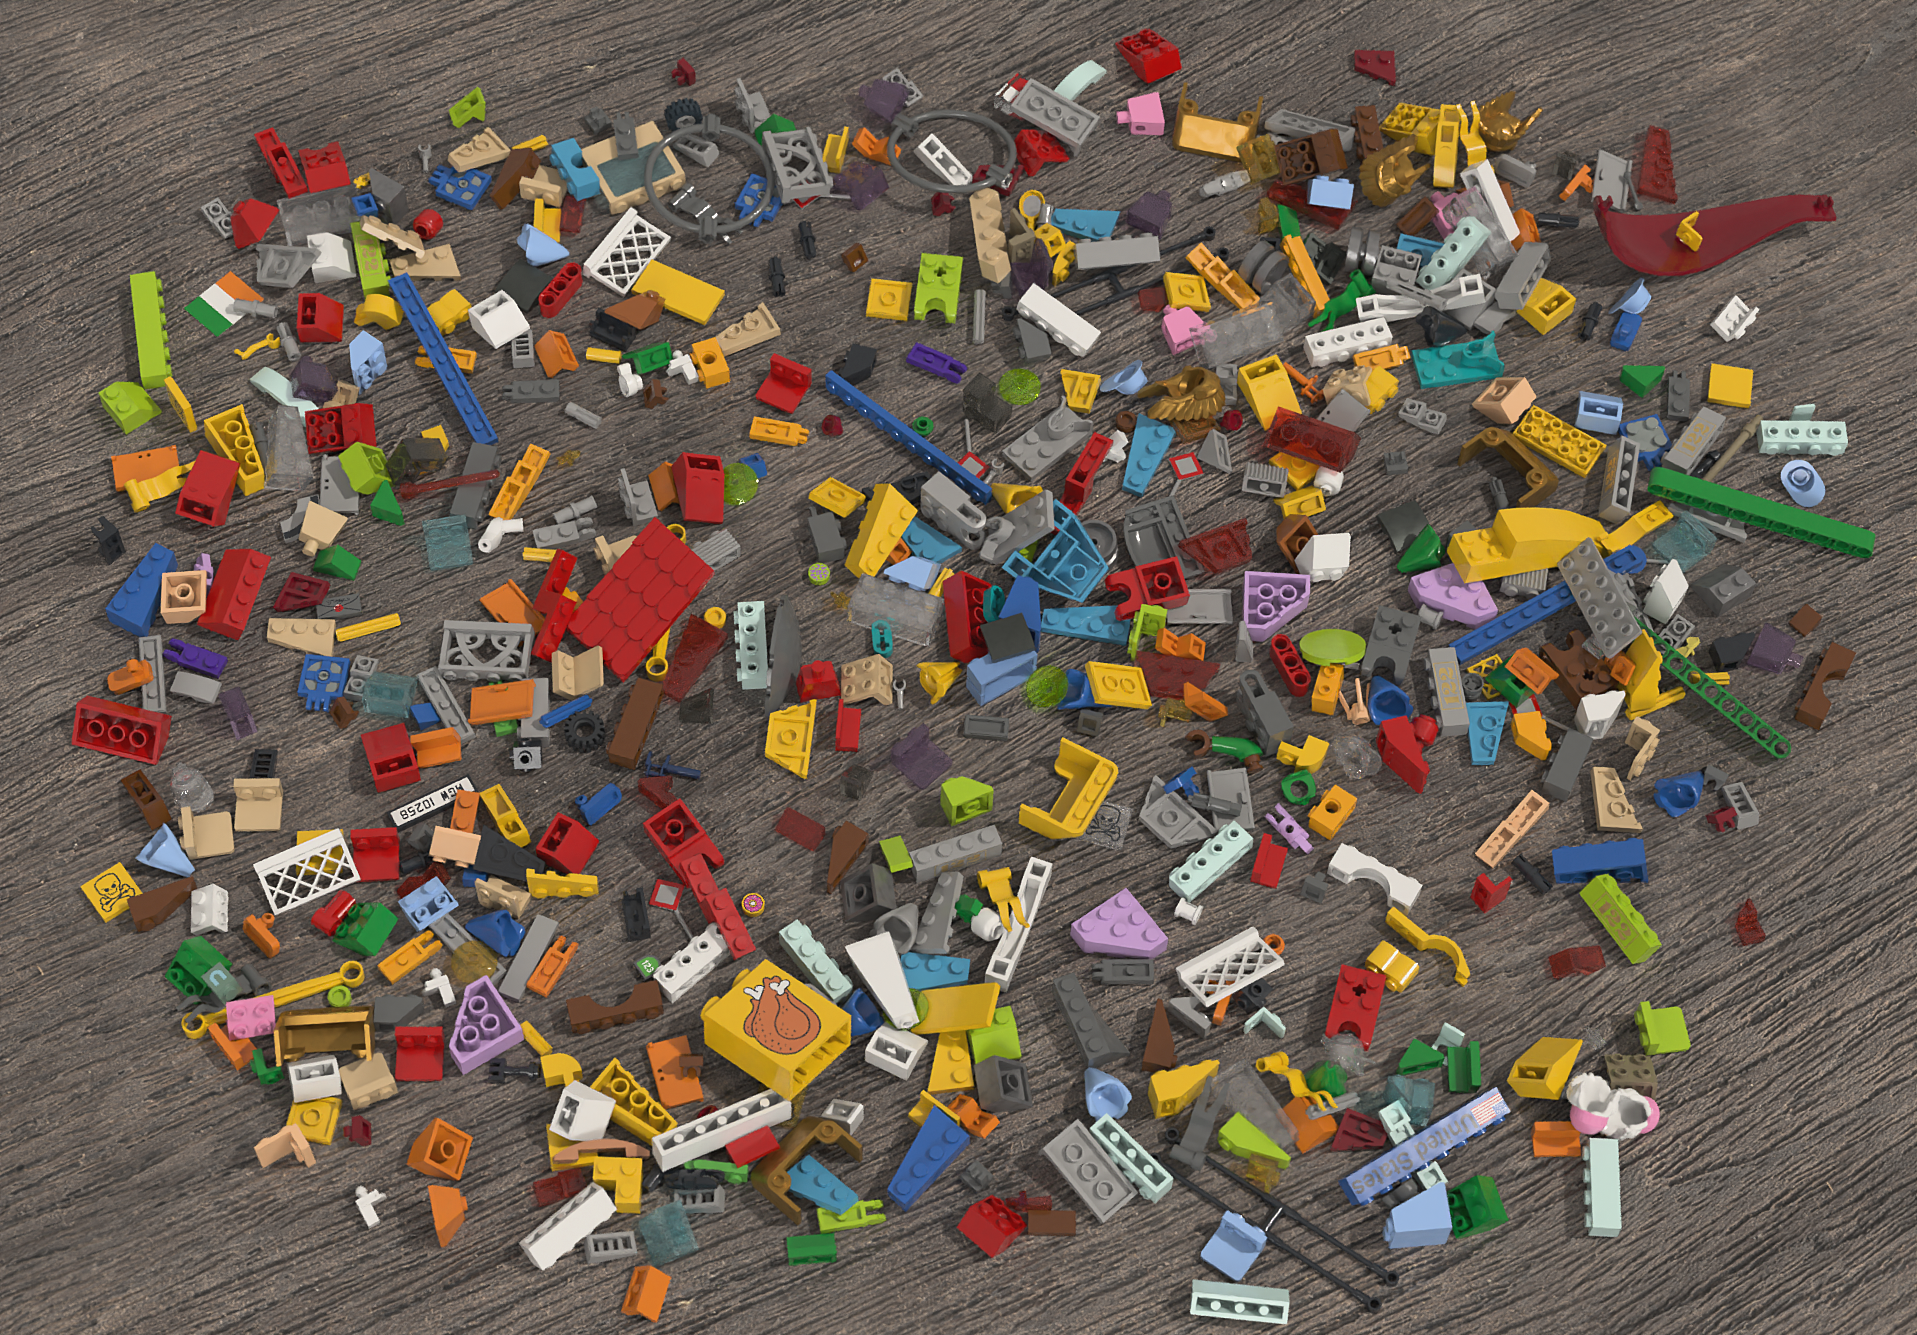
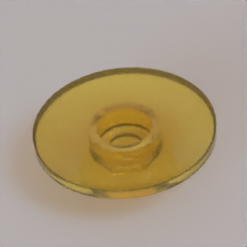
M472 940L461 944L454 951L451 958V967L455 976L469 984L485 975L490 978L494 974L498 963L495 950L479 940ZM473 956L478 957L475 961L469 960Z

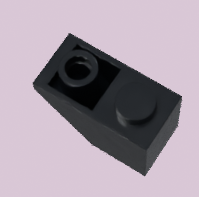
M853 343L850 351L847 350L845 353V366L840 368L838 375L852 386L871 378L877 362V349Z
M1741 632L1728 638L1719 637L1712 642L1708 652L1717 673L1737 670L1740 667L1754 640V632Z

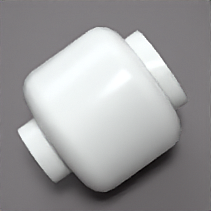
M1334 464L1323 465L1317 470L1314 487L1322 490L1323 496L1338 494L1343 483L1344 474Z
M982 908L978 916H972L971 929L973 933L984 940L993 941L1000 938L1004 933L1005 928L1001 922L1000 915L990 908Z

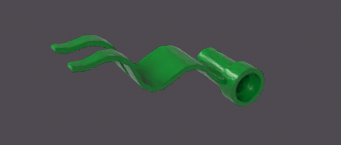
M1359 269L1349 275L1352 281L1347 285L1346 290L1341 295L1328 300L1324 304L1325 308L1321 315L1308 323L1309 327L1324 321L1330 312L1329 323L1320 332L1332 330L1334 328V321L1338 317L1349 313L1356 307V298L1375 295L1374 288L1371 284H1368Z

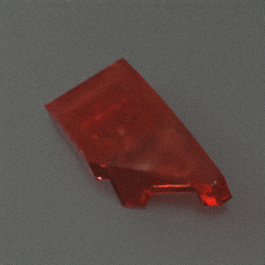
M1750 898L1746 900L1735 924V929L1743 946L1763 942L1766 937L1757 920L1758 912Z
M1023 1190L1019 1192L1020 1197H1008L1005 1199L1006 1207L1028 1213V1210H1052L1051 1196L1027 1198L1026 1191Z

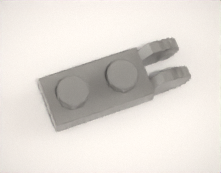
M590 517L532 530L536 547L540 549H555L569 546L596 536L595 529L588 528L593 525L592 518Z

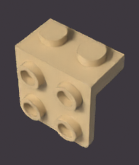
M539 165L532 179L521 177L519 182L521 198L532 201L543 199L544 204L556 207L561 206L568 190L565 180H561L558 169Z
M1360 365L1352 370L1338 369L1334 371L1323 388L1327 406L1342 388L1363 406H1369L1371 400L1366 381L1372 372V368Z
M603 535L595 538L596 547L593 550L597 560L600 559L603 564L601 566L604 575L612 569L614 563L632 545V541L637 536H631L610 545L607 544Z
M1638 716L1632 722L1625 741L1626 744L1639 751L1627 776V779L1630 781L1634 775L1639 777L1645 767V762L1647 760L1650 761L1656 751L1655 748L1660 741L1657 738L1660 730L1654 727L1648 720L1641 719Z
M190 806L181 808L182 816L178 817L179 829L183 830L184 836L180 837V845L183 850H186L189 860L234 852L232 820L229 812L193 816Z
M382 1053L374 1054L372 1061H367L366 1057L339 1069L340 1078L353 1110L366 1107L369 1104L398 1093L395 1080L389 1071Z

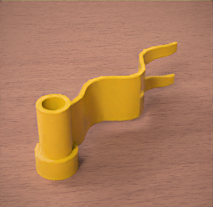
M1475 101L1470 102L1473 112L1470 134H1468L1467 116L1461 105H1456L1461 119L1459 136L1467 150L1468 167L1486 160V146L1478 131L1480 114Z
M195 461L183 466L173 467L157 477L137 483L136 479L124 483L132 501L131 506L134 513L149 508L150 501L163 498L182 488L187 478H177V476L191 471Z
M1010 868L977 871L980 889H988L992 903L998 906L1001 922L1007 932L1012 931L1007 903H1010L1017 922L1025 928H1029L1030 925L1024 918L1020 900L1018 897H1014L1009 883L1012 880Z
M1279 1051L1272 1053L1270 1056L1257 1059L1256 1068L1258 1071H1272L1275 1074L1285 1075L1289 1080L1291 1091L1295 1097L1311 1096L1316 1100L1319 1108L1322 1111H1326L1321 1097L1318 1095L1322 1094L1334 1109L1338 1108L1327 1091L1311 1092L1308 1089L1304 1074L1298 1069L1288 1067L1289 1059L1286 1053Z

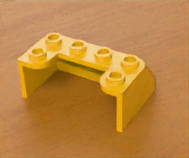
M1062 737L1060 740L1059 756L1055 761L1054 769L1059 776L1069 780L1050 813L1036 807L1030 808L1024 804H1021L1019 811V824L1049 839L1074 838L1083 835L1118 776V767L1115 763Z

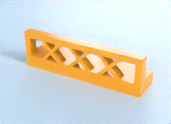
M1291 235L1285 236L1279 246L1282 252L1289 257L1288 265L1313 318L1321 315L1325 308L1324 304L1330 299L1300 236L1292 238Z

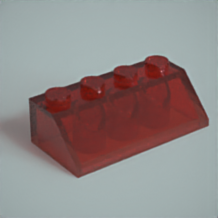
M1278 406L1263 446L1341 473L1354 458L1361 437L1355 432Z

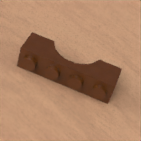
M1834 642L1831 643L1829 649H1823L1819 657L1822 663L1820 666L1816 664L1811 674L1814 680L1812 683L1807 682L1802 692L1806 696L1804 699L1799 698L1794 710L1798 711L1795 720L1814 729H1820L1832 705L1825 696L1822 685L1830 680H1844L1856 652Z
M657 980L634 985L629 999L615 1007L601 1006L594 1002L589 995L566 1000L573 1034H586L598 1028L609 1029L621 1023L632 1024L644 1018L655 1019L659 1015L664 1014Z

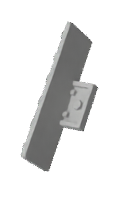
M1589 537L1586 538L1560 560L1557 566L1605 656L1611 659L1642 634V630L1632 614L1638 607L1634 602V594L1625 585V578L1620 573L1616 574L1607 568L1593 540Z

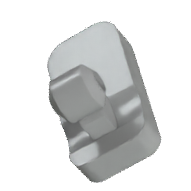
M1501 154L1496 160L1494 171L1498 175L1528 188L1534 180L1536 164L1532 161H1527L1524 164L1506 154Z

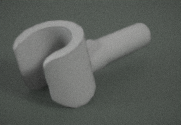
M428 144V149L422 150L421 145H419L418 150L419 156L423 161V172L428 173V159L432 155L431 147Z
M997 459L992 460L989 475L983 481L987 485L995 475H1001L1003 472L1004 463L1001 466H996Z
M903 679L904 686L901 689L897 688L896 680L893 682V687L897 690L898 709H903V690L907 687L905 679Z

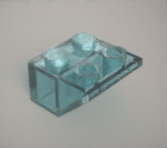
M373 672L366 681L362 696L365 712L409 718L410 706H412L418 678Z
M1402 1075L1388 1076L1382 1099L1388 1106L1399 1100L1410 1118L1409 1124L1426 1127L1433 1109L1435 1083L1423 1078L1413 1080L1407 1079Z
M681 1200L657 1208L639 1221L654 1267L700 1250Z

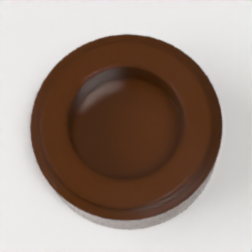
M1122 411L1116 416L1115 425L1119 431L1128 433L1135 429L1137 418L1134 413Z

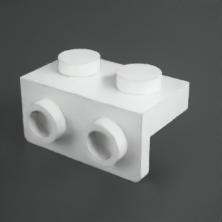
M1735 295L1731 297L1710 325L1726 342L1734 338L1737 340L1745 333L1744 328L1755 321V315L1759 309L1757 307L1749 309Z
M215 884L191 891V933L196 936L212 930H217L221 933L228 931V892Z

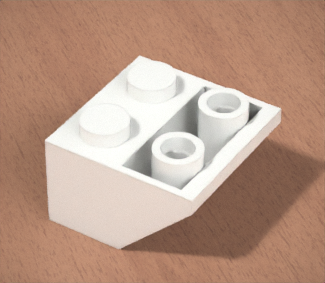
M503 290L468 309L472 328L495 349L530 329L515 301Z
M1672 559L1668 566L1663 565L1658 576L1656 575L1650 587H1652V590L1647 593L1643 601L1646 604L1643 612L1664 624L1669 621L1689 587L1675 559Z
M1609 691L1602 695L1595 696L1594 694H1589L1581 698L1574 717L1578 732L1594 738L1593 740L1603 738L1618 716L1625 692Z
M886 1021L876 1030L865 1050V1061L907 1081L928 1040L902 1028L897 1030L894 1024Z
M334 1055L286 1063L294 1103L342 1094L339 1069Z
M575 1080L563 1089L549 1130L569 1140L590 1141L603 1139L616 1100Z

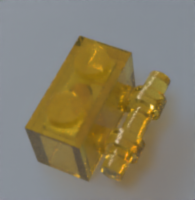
M1269 134L1247 141L1236 147L1244 169L1247 170L1250 177L1251 185L1280 174L1274 149L1275 142L1271 140Z

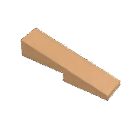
M1531 790L1505 821H1502L1478 849L1475 856L1493 869L1549 809V802Z

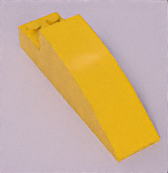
M1536 507L1498 510L1491 528L1453 534L1447 549V553L1464 584L1557 567V563L1588 537L1593 540L1602 558L1610 556L1608 550L1597 540L1599 535L1606 532L1600 521L1567 510Z

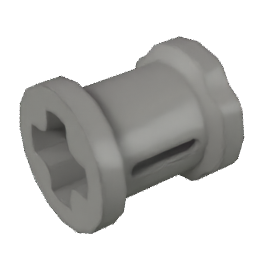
M1423 604L1418 616H1422L1420 622L1428 624L1434 630H1437L1444 612L1440 611L1438 613Z

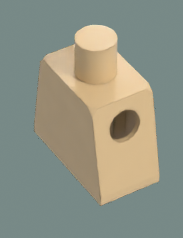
M309 501L298 538L306 543L302 552L313 557L317 549L329 548L344 529L348 518Z

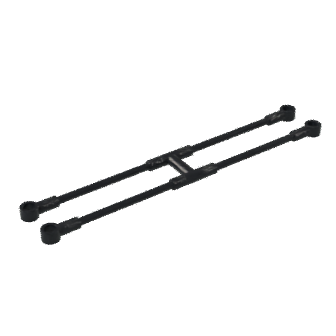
M1208 226L1204 229V232L1160 250V256L1189 244H1196L1203 240L1212 241L1215 238L1216 230ZM1223 247L1219 248L1213 256L1215 258L1218 256L1223 262H1226L1229 259V250ZM1136 265L1117 266L1050 295L1056 298L1091 283L1095 284L1108 279L1116 293L1105 297V300L1074 312L1077 315H1081L1103 305H1110L1140 293L1141 290L1161 283L1164 280L1162 276L1140 286L1136 285L1124 290L1116 275ZM1190 265L1172 273L1183 274L1195 268ZM1010 306L1004 307L1002 318L1005 321L1013 320L1014 316L1019 314L1018 310H1016L1017 306L1013 308Z
M1168 1128L1165 1132L1166 1142L1169 1144L1175 1143L1180 1146L1183 1137L1179 1135V1131L1176 1128ZM1173 1133L1176 1137L1170 1138L1168 1134ZM1158 1153L1149 1154L1152 1158L1157 1159V1163L1172 1177L1224 1211L1228 1210L1232 1214L1237 1213L1250 1226L1260 1228L1265 1233V1236H1267V1241L1277 1248L1281 1247L1351 1293L1352 1297L1366 1305L1370 1313L1376 1314L1380 1311L1382 1302L1379 1298L1370 1297L1359 1289H1354L1285 1244L1283 1239L1270 1232L1281 1214L1283 1213L1295 1222H1300L1369 1267L1370 1271L1384 1279L1388 1287H1395L1398 1284L1399 1274L1397 1272L1387 1271L1377 1263L1370 1262L1301 1217L1300 1213L1266 1191H1261L1208 1155L1205 1160L1206 1162L1260 1196L1261 1200L1274 1208L1262 1226L1249 1217H1244L1175 1172L1176 1169L1163 1162ZM1393 1276L1396 1281L1391 1282L1388 1280V1277ZM1370 1303H1377L1378 1308H1372Z

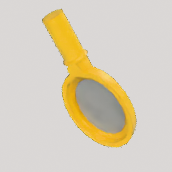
M1029 190L1020 198L1019 211L1024 219L1027 220L1026 225L1028 228L1035 231V221L1039 219L1040 205L1045 204V199L1039 191Z

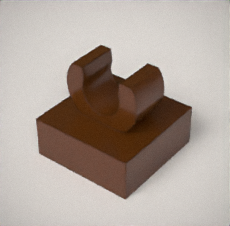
M857 242L841 254L843 262L846 263L851 272H855L869 261L862 244Z
M652 379L643 389L645 408L653 409L657 404L664 405L668 401V397L662 396L667 391V388L661 387L660 380Z
M344 696L336 698L329 712L340 729L348 727L350 721L355 720L360 713L359 710L353 711L354 703L351 701L347 702Z
M703 1053L679 1055L680 1067H684V1077L688 1076L687 1070L691 1067L696 1069L697 1077L700 1076V1066H703Z

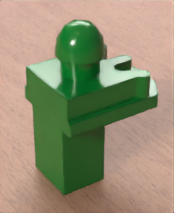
M964 894L960 895L959 901L955 903L954 908L957 910L956 914L964 922L971 924L972 916H978L983 904L976 898H970Z

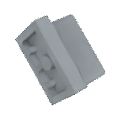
M737 78V86L734 87L737 98L735 106L737 111L742 113L743 125L745 127L748 126L750 133H754V130L770 117V113L761 93L757 92L748 95L741 78Z
M625 468L620 469L621 477H618L619 493L621 500L625 503L624 509L627 519L631 518L633 526L649 523L654 517L658 519L648 482L643 481L630 485Z

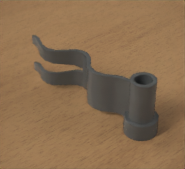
M684 183L679 188V192L667 202L668 207L672 211L676 212L678 209H681L693 215L698 222L699 219L705 216L716 219L717 224H730L734 222L729 218L719 217L707 201L697 198L695 188L689 183ZM741 229L735 230L739 234L743 232ZM726 233L719 234L729 245L732 243V240Z
M252 964L245 965L241 969L242 975L235 978L243 989L237 995L248 994L253 991L256 996L268 993L271 989L270 982L266 977H262ZM212 992L207 996L192 995L185 999L176 1009L181 1011L189 1004L199 1001L212 1004H202L195 1008L185 1019L189 1023L202 1012L216 1013L222 1011L226 1004L224 1005Z
M1209 1075L1202 1094L1193 1109L1190 1123L1180 1146L1175 1144L1170 1154V1158L1188 1164L1192 1169L1199 1172L1202 1170L1207 1157L1203 1150L1209 1140L1216 1116L1224 1103L1230 1086L1226 1082L1215 1102L1207 1112H1204L1213 1078Z

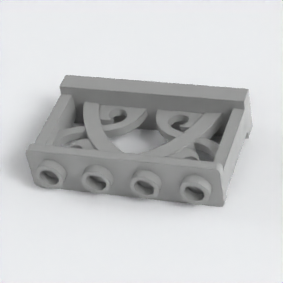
M806 127L804 130L773 134L771 131L763 132L762 147L772 162L771 165L775 173V185L782 203L790 202V199L818 195L830 196V188H833L832 176H828L827 163L822 160V150L817 146V136L812 133L811 127ZM801 142H805L806 146H800ZM785 153L788 154L785 158L780 157V155L785 156ZM792 155L809 163L802 173H799L794 168L783 165L791 160ZM813 179H819L820 183H815Z
M444 620V634L438 671L443 678L447 680L465 678L469 681L487 679L491 682H499L500 680L516 682L528 679L532 644L535 637L531 624ZM452 637L457 638L459 647L450 649ZM470 638H476L478 640L476 643L472 644ZM485 639H491L494 647L501 651V653L483 664L470 651L480 647ZM499 640H506V641L503 643V645H505L506 647H503V646L499 645V644H498V641H499ZM520 641H524L523 653L516 650ZM462 652V654L454 659L455 662L458 660L462 661V664L450 665L449 658L455 653ZM511 655L520 658L521 664L518 668H507L509 663L515 664L513 658L510 657Z

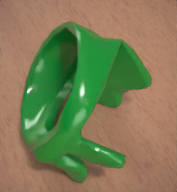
M1308 770L1292 773L1281 781L1283 795L1292 804L1307 805L1315 797V782ZM1303 781L1308 787L1307 795L1303 798L1295 797L1290 789L1293 782Z

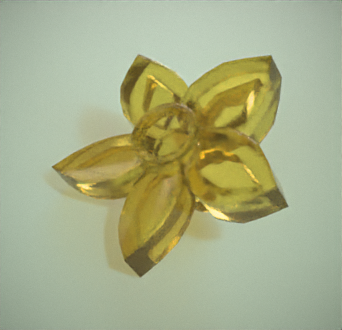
M567 450L563 456L556 457L559 461V466L565 462L572 466L574 459L578 458L581 453L580 450Z
M832 591L830 593L835 598L833 603L837 604V608L842 607L849 610L855 602L852 598L846 597L843 591L839 595Z

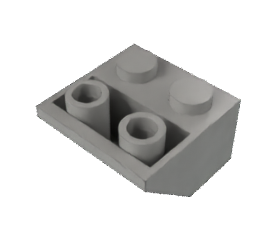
M1382 245L1371 283L1376 294L1402 295L1386 288L1390 277L1414 286L1422 255Z
M1462 268L1451 282L1473 274ZM1482 280L1486 303L1441 312L1449 315L1463 324L1465 328L1471 330L1478 317L1494 303L1495 291L1497 289Z

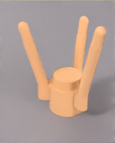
M1356 678L1358 702L1354 703L1350 710L1341 690L1339 699L1346 711L1347 720H1352L1353 724L1358 725L1369 722L1371 718L1367 704L1370 683H1367L1365 706V703L1362 701L1359 678Z

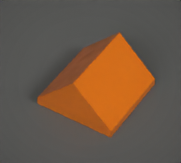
M1311 1096L1295 1097L1276 1114V1118L1302 1154L1337 1134L1339 1129L1331 1114L1313 1120L1308 1118L1305 1110L1310 1105L1317 1103Z

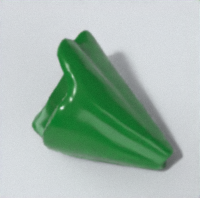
M1429 524L1422 529L1398 562L1397 569L1400 572L1421 571L1442 566L1440 560L1446 553V550L1440 542L1439 536Z
M1330 1060L1318 1061L1312 1070L1304 1074L1307 1087L1311 1092L1324 1090L1332 1098L1346 1094L1344 1084L1347 1081V1074L1338 1064L1331 1067ZM1318 1094L1321 1100H1327L1322 1094Z

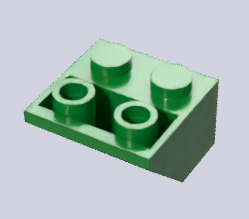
M1512 654L1487 675L1485 680L1517 708L1535 692L1505 667L1514 655Z
M380 902L356 903L349 909L348 916L344 922L337 927L336 935L332 941L362 956H376L399 918Z
M198 936L182 942L164 977L187 997L192 995L207 996L212 991L201 976L219 962L228 972L233 964L202 936ZM199 1001V1002H194L195 1005H198V1004L201 1003L200 1001Z
M1476 1175L1446 1192L1452 1229L1456 1239L1491 1231L1509 1221L1493 1177Z

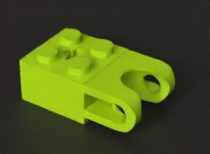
M922 253L914 307V320H924L928 311L937 309L945 314L946 323H956L963 257Z

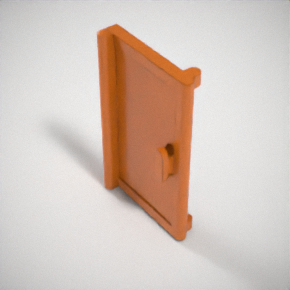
M176 445L111 456L117 492L126 490L124 483L136 479L137 483L157 477L165 471L179 466Z
M509 579L508 583L479 599L498 623L531 624L535 636L539 634L545 617L532 609L533 603L512 579ZM520 641L518 646L521 647L524 641Z
M534 679L472 688L470 719H468V723L470 725H479L532 717L534 687H536Z
M684 1035L653 1044L652 1042L648 1043L646 1050L662 1107L669 1109L696 1101L703 1102L704 1097L696 1075V1069L689 1068L687 1070L688 1076L684 1077V1067H680L679 1064L680 1054H691L687 1036Z

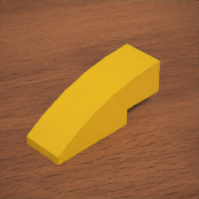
M497 784L480 792V797L500 835L519 847L530 844L531 840L528 830L520 820L517 810L501 785Z

